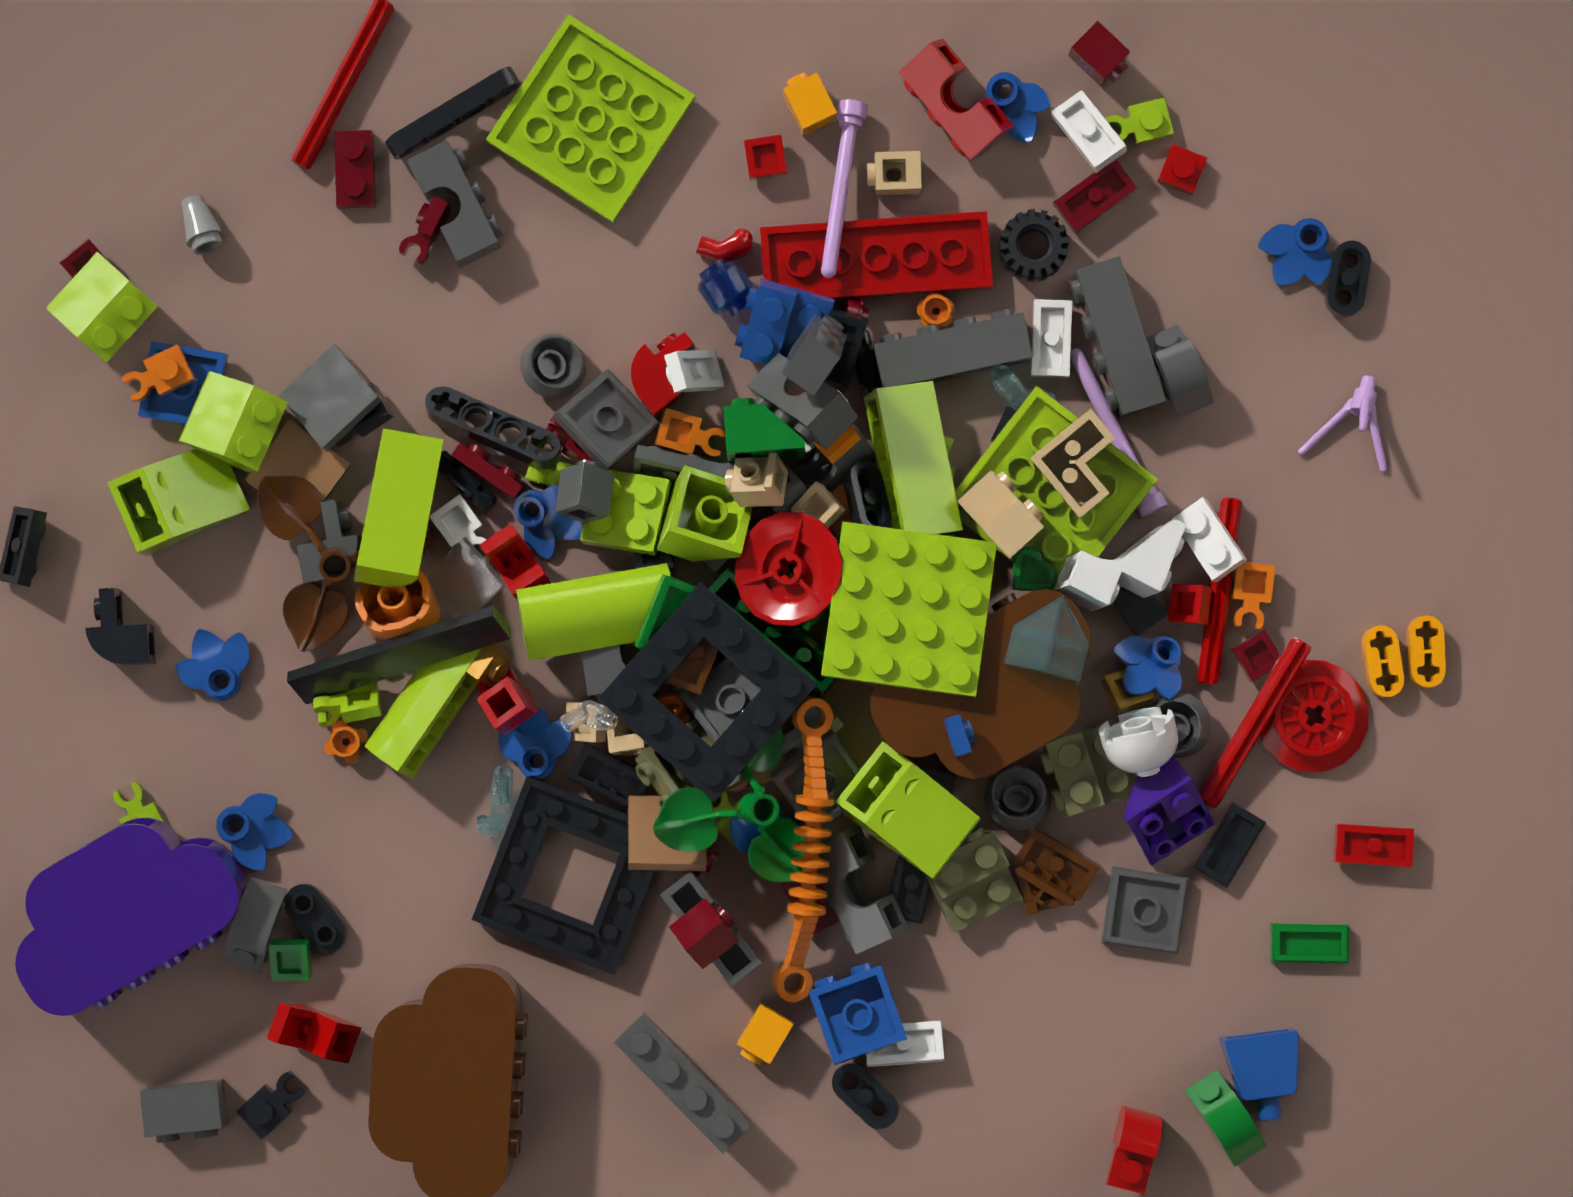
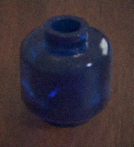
M722 258L699 274L702 280L699 282L697 289L714 314L719 315L728 311L733 317L745 309L750 288H754V286L737 261L726 262Z

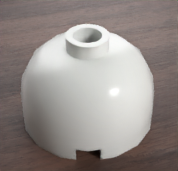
M1160 707L1137 709L1118 715L1120 723L1110 727L1109 722L1106 721L1101 725L1098 730L1108 760L1115 767L1126 772L1137 773L1140 777H1147L1158 773L1160 767L1169 761L1177 748V727L1173 712L1169 709L1167 715H1162Z

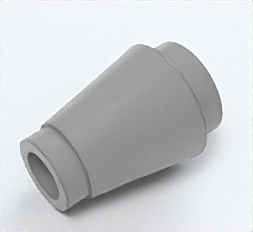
M193 195L182 200L181 205L183 208L187 246L192 248L194 254L197 255L208 254L219 249L223 244L221 240L223 232L204 202L203 196Z

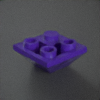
M1174 756L1160 767L1158 773L1147 777L1137 775L1124 818L1151 866L1215 825L1192 778Z

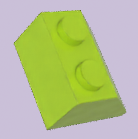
M96 252L47 305L46 309L107 363L158 306L100 253Z
M209 371L179 438V442L247 473L258 472L288 401L254 385Z
M684 465L672 486L657 550L690 561L738 558L742 554L752 507H739L731 493L726 490L725 478Z

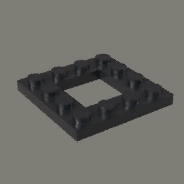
M700 582L599 696L598 700L715 802L813 691L817 684ZM704 638L762 688L711 747L653 696Z
M527 776L471 920L615 975L655 870H628V814ZM549 826L620 853L593 924L522 897Z

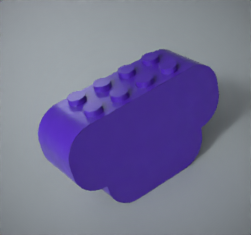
M139 817L128 820L57 861L33 879L27 890L25 906L27 916L35 930L23 939L18 948L15 960L18 979L32 1002L47 1013L60 1016L72 1015L91 1005H94L96 1010H99L117 999V996L123 993L121 988L125 985H128L131 991L150 980L156 974L154 970L156 967L161 965L165 971L183 961L184 957L190 954L188 949L195 945L197 950L200 951L217 941L218 937L223 935L221 929L235 917L239 908L241 898L247 887L244 872L232 852L225 845L214 839L197 837L181 842L174 830L158 819Z

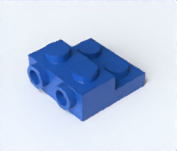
M761 279L758 290L750 288L745 310L752 313L748 325L740 324L735 346L742 347L739 357L765 365L777 353L787 358L790 349L815 314L821 318L825 315L829 316L835 299Z
M872 962L859 965L850 969L852 976L838 981L836 975L814 982L815 989L808 991L834 1065L907 1040L881 965L874 968Z

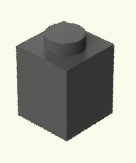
M581 460L576 465L561 469L555 513L584 524L609 517L614 473L601 469L598 463L589 460Z

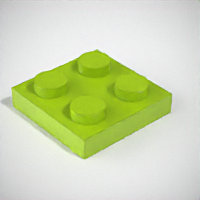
M607 470L614 473L609 517L583 524L580 541L585 545L656 556L672 486L671 481L666 478Z

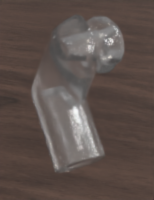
M586 700L562 715L560 722L562 727L568 732L574 731L583 724L596 730L610 731L617 726L618 717L605 705L593 700Z

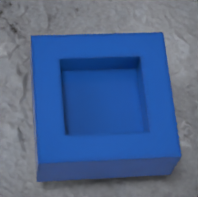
M960 714L944 719V725L954 756L957 757L972 752L970 744L975 743L976 739L970 721L962 722Z

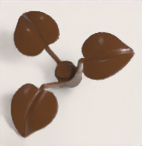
M265 476L261 479L257 498L259 513L266 528L273 535L283 540L296 538L304 529L320 553L319 570L325 578L321 588L314 583H301L289 591L283 603L285 623L298 649L301 652H305L326 643L345 623L348 614L347 599L343 593L336 590H328V587L332 582H338L347 577L350 572V563H354L358 559L359 549L348 555L340 547L326 548L322 544L313 528L308 524L320 516V502H322L318 489L310 481L297 476ZM428 528L422 557L435 540L434 535Z

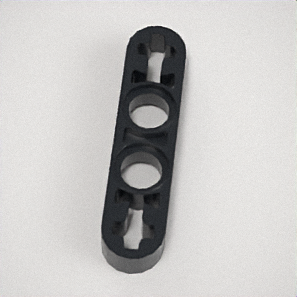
M512 67L502 68L398 130L385 141V144L395 160L404 158L508 96L521 85V82Z
M436 387L426 396L425 406L427 415L437 425L539 469H550L556 466L561 459L560 440L556 434L450 387ZM445 400L449 401L450 408L443 407L441 411H437L436 403L442 405ZM455 411L459 413L457 420H456ZM474 413H481L487 417L486 423L478 428L470 427L467 425L466 420ZM507 428H516L521 433L518 440L510 443L504 442L499 436ZM529 436H531L532 444L528 443ZM546 444L550 445L551 452L545 451L542 456L538 455L537 447L544 448Z

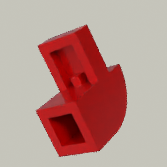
M685 331L678 337L675 333L667 336L657 345L659 352L655 355L644 344L637 351L631 365L632 385L639 400L655 418L662 414L665 408H669L684 396V392L674 393L673 386L667 379V364L664 355L675 351H692L695 349L693 341Z
M513 524L496 532L492 537L479 544L516 600V589L552 583Z
M510 664L506 675L499 682H496L492 688L480 681L476 686L481 694L476 698L494 729L504 735L509 734L538 713V707L530 691L523 687Z
M280 1002L272 1020L267 1039L277 1044L304 1049L326 1060L349 1064L362 1027L310 1006L295 1002L293 1005Z
M1125 1105L1121 1106L1112 1140L1115 1148L1105 1182L1107 1185L1145 1195L1153 1160L1157 1157L1162 1132V1117L1160 1115Z

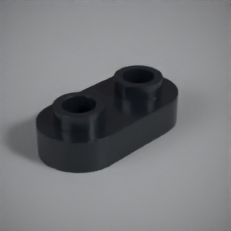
M1358 241L1343 242L1334 250L1331 256L1325 304L1333 315L1341 318L1353 316L1362 308L1365 302L1371 255L1367 247ZM1344 256H1352L1355 259L1356 265L1354 268H1348L1344 265ZM1343 292L1349 296L1350 302L1348 305H1342L1338 302L1337 296L1339 293Z
M859 461L849 467L843 475V485L852 523L890 528L892 515L883 476L878 467L873 463Z
M299 884L291 888L285 897V910L305 939H310V946L320 953H332L340 949L346 941L347 928L320 889L312 884ZM300 896H306L310 900V906L305 911L297 906V900ZM323 927H328L332 930L333 936L330 941H323L320 938L319 933Z
M848 1062L840 1065L835 1070L832 1076L834 1093L867 1125L872 1128L883 1129L894 1123L899 1112L896 1098L863 1066L858 1063ZM847 1075H855L858 1078V1085L855 1088L850 1089L844 1085L843 1081ZM876 1101H882L886 1104V1111L881 1115H876L872 1112V1105Z

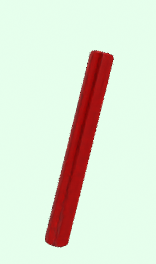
M374 0L292 155V161L301 168L309 170L315 162L394 11V7L390 2Z
M1224 497L1220 504L1219 518L1237 544L1242 500ZM1233 571L1218 582H1214L1210 578L1209 587H1212L1209 618L1208 625H1204L1197 681L1201 684L1217 685L1219 682Z
M1296 637L1291 638L1199 794L1204 804L1212 808L1219 806L1309 655L1311 646Z

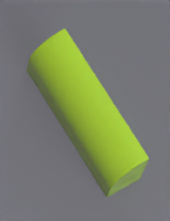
M933 381L876 388L864 396L876 463L883 476L891 510L892 522L890 528L945 536L962 531L963 528Z
M383 428L354 581L397 587L409 585L417 580L444 439Z
M668 564L516 589L523 642L528 660L532 661L636 642L662 574L671 576Z
M482 648L416 669L364 747L399 773L413 779L479 683V680L467 673V670Z

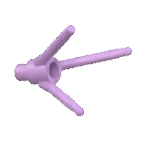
M1369 375L1362 376L1360 387L1355 389L1353 398H1350L1343 408L1298 450V454L1303 456L1348 414H1353L1360 417V431H1366L1367 423L1369 422L1379 469L1382 472L1386 471L1387 465L1375 406L1377 393L1374 390L1377 379Z

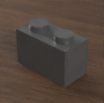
M223 1079L147 1087L140 1091L144 1137L156 1136L157 1143L180 1140L179 1133L194 1132L195 1138L217 1136L218 1129L228 1125Z

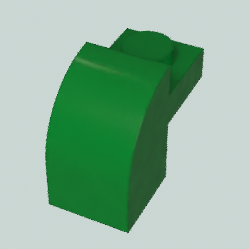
M1215 1070L1185 1090L1188 1098L1200 1113L1215 1140L1234 1167L1267 1147L1250 1115L1218 1070Z

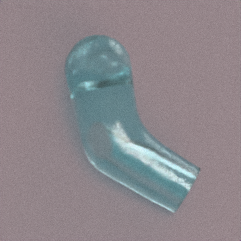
M998 366L991 371V386L1013 409L1018 410L1033 390L1027 389L1011 368L1007 366ZM1047 393L1054 400H1056L1054 393Z
M500 765L494 769L490 785V816L480 815L477 818V833L480 836L491 835V839H495L503 830L512 797L513 769L509 766Z

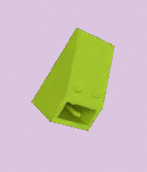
M197 449L144 466L107 482L137 553L144 556L155 553L251 510L232 465Z
M883 741L835 801L847 818L933 880L980 821L978 815L914 763L893 750Z

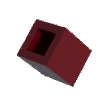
M1097 20L1071 47L1068 56L1101 87L1108 79L1114 83L1127 70L1129 66L1125 61L1130 51Z
M706 898L669 926L685 951L702 969L706 968L739 941L731 930V927L736 924L722 905L715 909Z

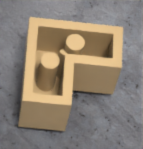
M1089 409L1030 458L1078 518L1082 517L1110 494L1085 464L1116 439L1092 409Z
M991 470L957 502L1010 559L1044 528L1039 522L1044 515L1030 499L1022 503L1013 494L1018 487L1003 471L996 475Z

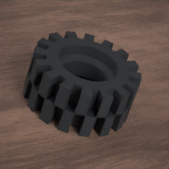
M1030 209L1026 213L1020 212L1016 214L1015 218L1009 220L1002 232L999 241L1001 261L1004 260L1005 268L1008 271L1014 272V276L1019 279L1023 277L1027 278L1026 281L1031 282L1034 279H1039V281L1045 280L1049 275L1052 276L1058 271L1067 256L1069 236H1066V228L1064 224L1060 225L1058 222L1059 218L1055 215L1053 217L1047 215L1048 211L1041 210V212H1035V209ZM1032 231L1043 234L1049 245L1047 254L1036 260L1025 257L1019 248L1021 237Z

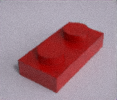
M1335 824L1333 862L1412 867L1414 829Z

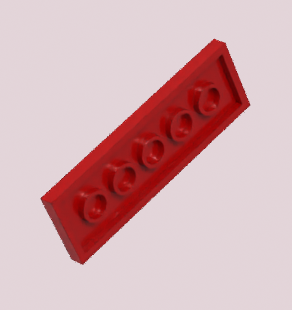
M987 211L844 221L837 270L832 278H825L821 273L828 222L760 227L763 278L765 280L835 300L992 289L993 287Z

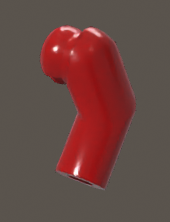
M743 228L735 230L732 236L722 242L702 236L696 254L729 264L748 254L752 248L753 236L748 230Z

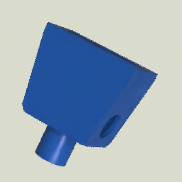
M1287 1028L1220 1037V1044L1238 1098L1242 1101L1256 1099L1258 1119L1260 1121L1282 1118L1279 1096L1295 1094L1297 1091V1030Z

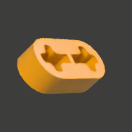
M1429 615L1415 618L1407 627L1408 674L1413 684L1421 688L1437 686L1443 681L1446 673L1444 628L1437 618ZM1423 622H1427V627L1435 631V636L1428 638V650H1424L1423 637L1416 636V629L1422 628ZM1424 654H1428L1429 666L1436 667V674L1430 676L1429 682L1425 681L1424 675H1418L1417 672L1418 667L1424 666Z
M1378 625L1369 628L1361 639L1367 685L1369 690L1378 697L1388 698L1395 696L1404 686V672L1398 637L1392 628ZM1376 632H1380L1382 638L1389 639V645L1383 647V660H1380L1378 648H1371L1370 640L1376 639ZM1385 663L1387 675L1395 677V683L1389 685V691H1385L1383 685H1377L1376 678L1382 676L1381 664Z

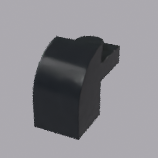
M100 588L99 598H94V616L96 621L100 620L101 627L85 628L87 639L93 650L102 658L113 663L123 665L156 664L154 626L149 624L123 625L122 590L117 588Z

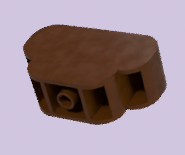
M1041 589L1029 592L1017 599L1015 594L1011 593L991 606L994 612L988 615L986 620L976 698L876 684L871 692L868 707L870 719L882 741L904 757L920 758L934 754L938 763L947 772L959 778L978 779L994 774L1068 731L1078 717L1081 703L1079 689L1072 675L1080 670L1089 656L1091 635L1079 609L1064 594L1054 590ZM960 714L962 722L970 721L976 742L970 744L972 752L955 757L943 720Z
M460 964L444 971L429 984L423 999L406 1002L391 1010L382 1018L375 1030L368 1118L370 1136L376 1147L387 1157L401 1162H413L415 1179L419 1187L429 1197H492L509 1176L513 1159L517 1158L518 1153L520 1154L522 1130H515L516 1118L519 1119L520 1115L523 1114L524 1091H517L518 1079H522V1076H525L526 1053L520 1052V1040H524V1037H527L528 1014H522V994L515 979L508 972L494 965Z

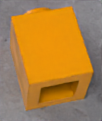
M803 72L786 82L788 86L783 88V98L802 136L837 120V111L817 72L808 76L807 72Z
M760 1002L737 1041V1045L743 1048L740 1054L757 1065H760L762 1060L770 1064L792 1028L794 1021Z

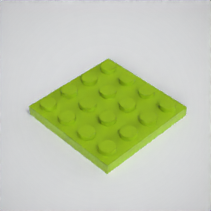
M568 14L486 138V142L614 224L696 97L687 89Z
M1036 386L958 486L955 493L958 501L988 472L992 470L998 475L1003 471L1018 487L1013 494L1022 503L1030 499L1043 513L1044 517L1039 522L1044 528L1023 547H1033L1040 551L1043 562L1049 563L1056 570L1058 580L1066 557L1080 551L1095 557L1101 554L1158 479L1112 443H1109L1085 464L1110 494L1082 517L1078 518L1030 459L1075 422L1078 417ZM958 503L961 522L984 540L994 542ZM997 546L996 549L1007 557V555ZM1015 554L1010 558L1013 562Z
M842 522L839 550L843 558L842 578L834 596L832 593L821 676L976 698L997 547L995 542Z

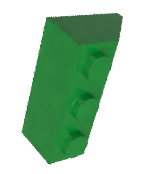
M739 398L731 400V406H723L728 463L734 464L735 458L769 457V453H777L779 458L782 457L784 461L804 459V439L765 405L755 404L754 398Z

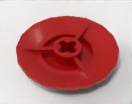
M779 512L760 520L746 534L742 554L736 558L734 578L741 600L755 616L773 625L797 626L815 619L831 604L832 593L834 596L841 583L843 558L836 537L822 521L803 512ZM789 562L797 564L793 569L794 577L785 574L789 571Z
M1305 660L1261 733L1260 738L1263 746L1279 763L1299 772L1322 773L1343 765L1360 749L1368 731L1369 706L1361 686L1345 669L1325 660ZM1319 707L1318 716L1322 719L1321 723L1315 722L1308 725L1306 723L1308 715L1304 713L1306 708L1311 710Z

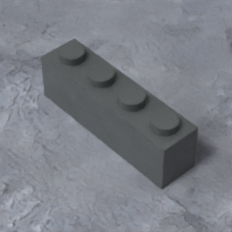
M1120 256L1076 269L1073 274L1074 281L1069 282L1075 303L1082 302L1086 316L1081 318L1082 327L1086 338H1093L1097 353L1092 354L1098 375L1105 374L1109 389L1104 390V395L1110 411L1116 410L1120 419L1162 406L1166 402V398Z
M1005 309L991 313L990 320L977 322L976 317H968L954 321V327L939 330V325H930L917 329V335L902 338L901 333L880 337V343L873 345L880 385L883 388L933 381L934 383L1030 362L1033 355L1023 312L1014 314L1013 309Z
M644 1012L615 1040L614 1043L722 1154L751 1126V1121Z

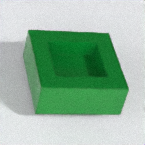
M272 939L268 945L271 981H309L312 977L310 939Z

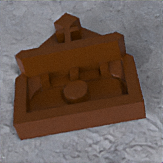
M1035 826L1014 859L1015 872L1018 877L1027 916L1046 909L1074 905L1075 901L1082 898L1100 868V864Z

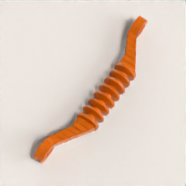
M813 696L806 697L792 713L793 723L802 734L803 753L805 754L803 755L804 771L806 774L804 777L803 794L796 796V803L807 807V810L796 812L794 817L806 822V824L793 829V833L804 837V841L792 844V848L803 852V856L791 859V864L801 867L802 871L790 874V879L801 883V886L789 889V895L799 898L800 902L788 904L787 911L794 914V929L784 963L776 969L772 977V987L775 993L785 1001L792 1003L805 999L813 985L812 976L804 968V963L808 953L807 949H809L810 941L813 937L812 932H814L816 927L815 924H817L819 916L826 914V907L815 903V900L826 898L827 892L816 888V885L827 883L829 878L818 873L817 870L830 866V862L820 858L819 854L830 852L831 846L820 842V839L832 836V831L821 827V823L833 821V815L823 812L822 808L833 806L835 802L833 797L827 796L826 779H824L826 776L825 769L823 768L824 758H822L823 748L821 747V736L832 725L833 711L827 702ZM817 706L821 711L820 721L818 724L808 727L804 720L805 713L809 708ZM791 973H799L801 982L798 988L790 992L785 991L784 981L786 977Z

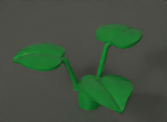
M781 728L777 730L742 770L744 776L754 789V793L746 794L740 800L738 809L712 812L711 799L697 788H681L670 794L664 801L653 825V833L656 838L674 850L698 852L711 846L717 839L718 829L713 819L741 817L747 823L759 825L758 831L761 833V835L756 836L751 841L748 849L749 863L753 871L765 880L796 882L790 879V874L800 872L802 868L791 864V859L803 856V852L793 849L792 844L804 841V837L793 833V829L799 827L793 820L782 816L778 817V802L774 797L764 794L765 788L758 784L750 771L751 768L756 772H766L779 763L783 755L781 748L784 744Z

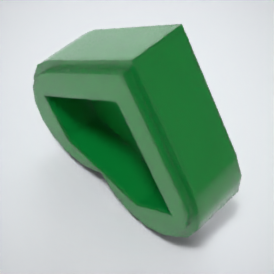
M1021 548L1014 557L1012 590H1050L1054 587L1057 581V572L1054 567L1049 563L1043 562V557L1036 548Z

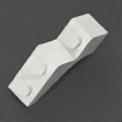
M1172 520L1164 526L1155 527L1114 560L1101 559L1084 551L1066 557L1054 591L1064 594L1074 603L1092 612L1111 605L1119 593L1120 586L1142 598L1162 592L1171 579V571L1169 569L1173 558L1180 553L1184 545L1182 535L1186 524L1179 520Z

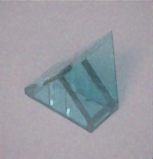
M1064 595L1013 625L1004 664L1080 682L1089 643Z

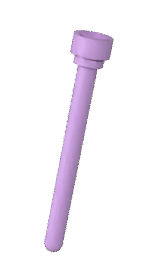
M851 99L840 100L837 106L836 119L839 120V126L842 128L821 267V273L825 278H832L836 274L857 130L861 129V125L866 122L868 105Z
M1078 348L1071 350L1070 361L1099 419L1116 438L1111 443L1138 463L1113 411H1110L1106 397L1083 351ZM1153 486L1136 507L1140 518H1144L1166 507L1168 503L1162 491L1157 492L1155 486Z

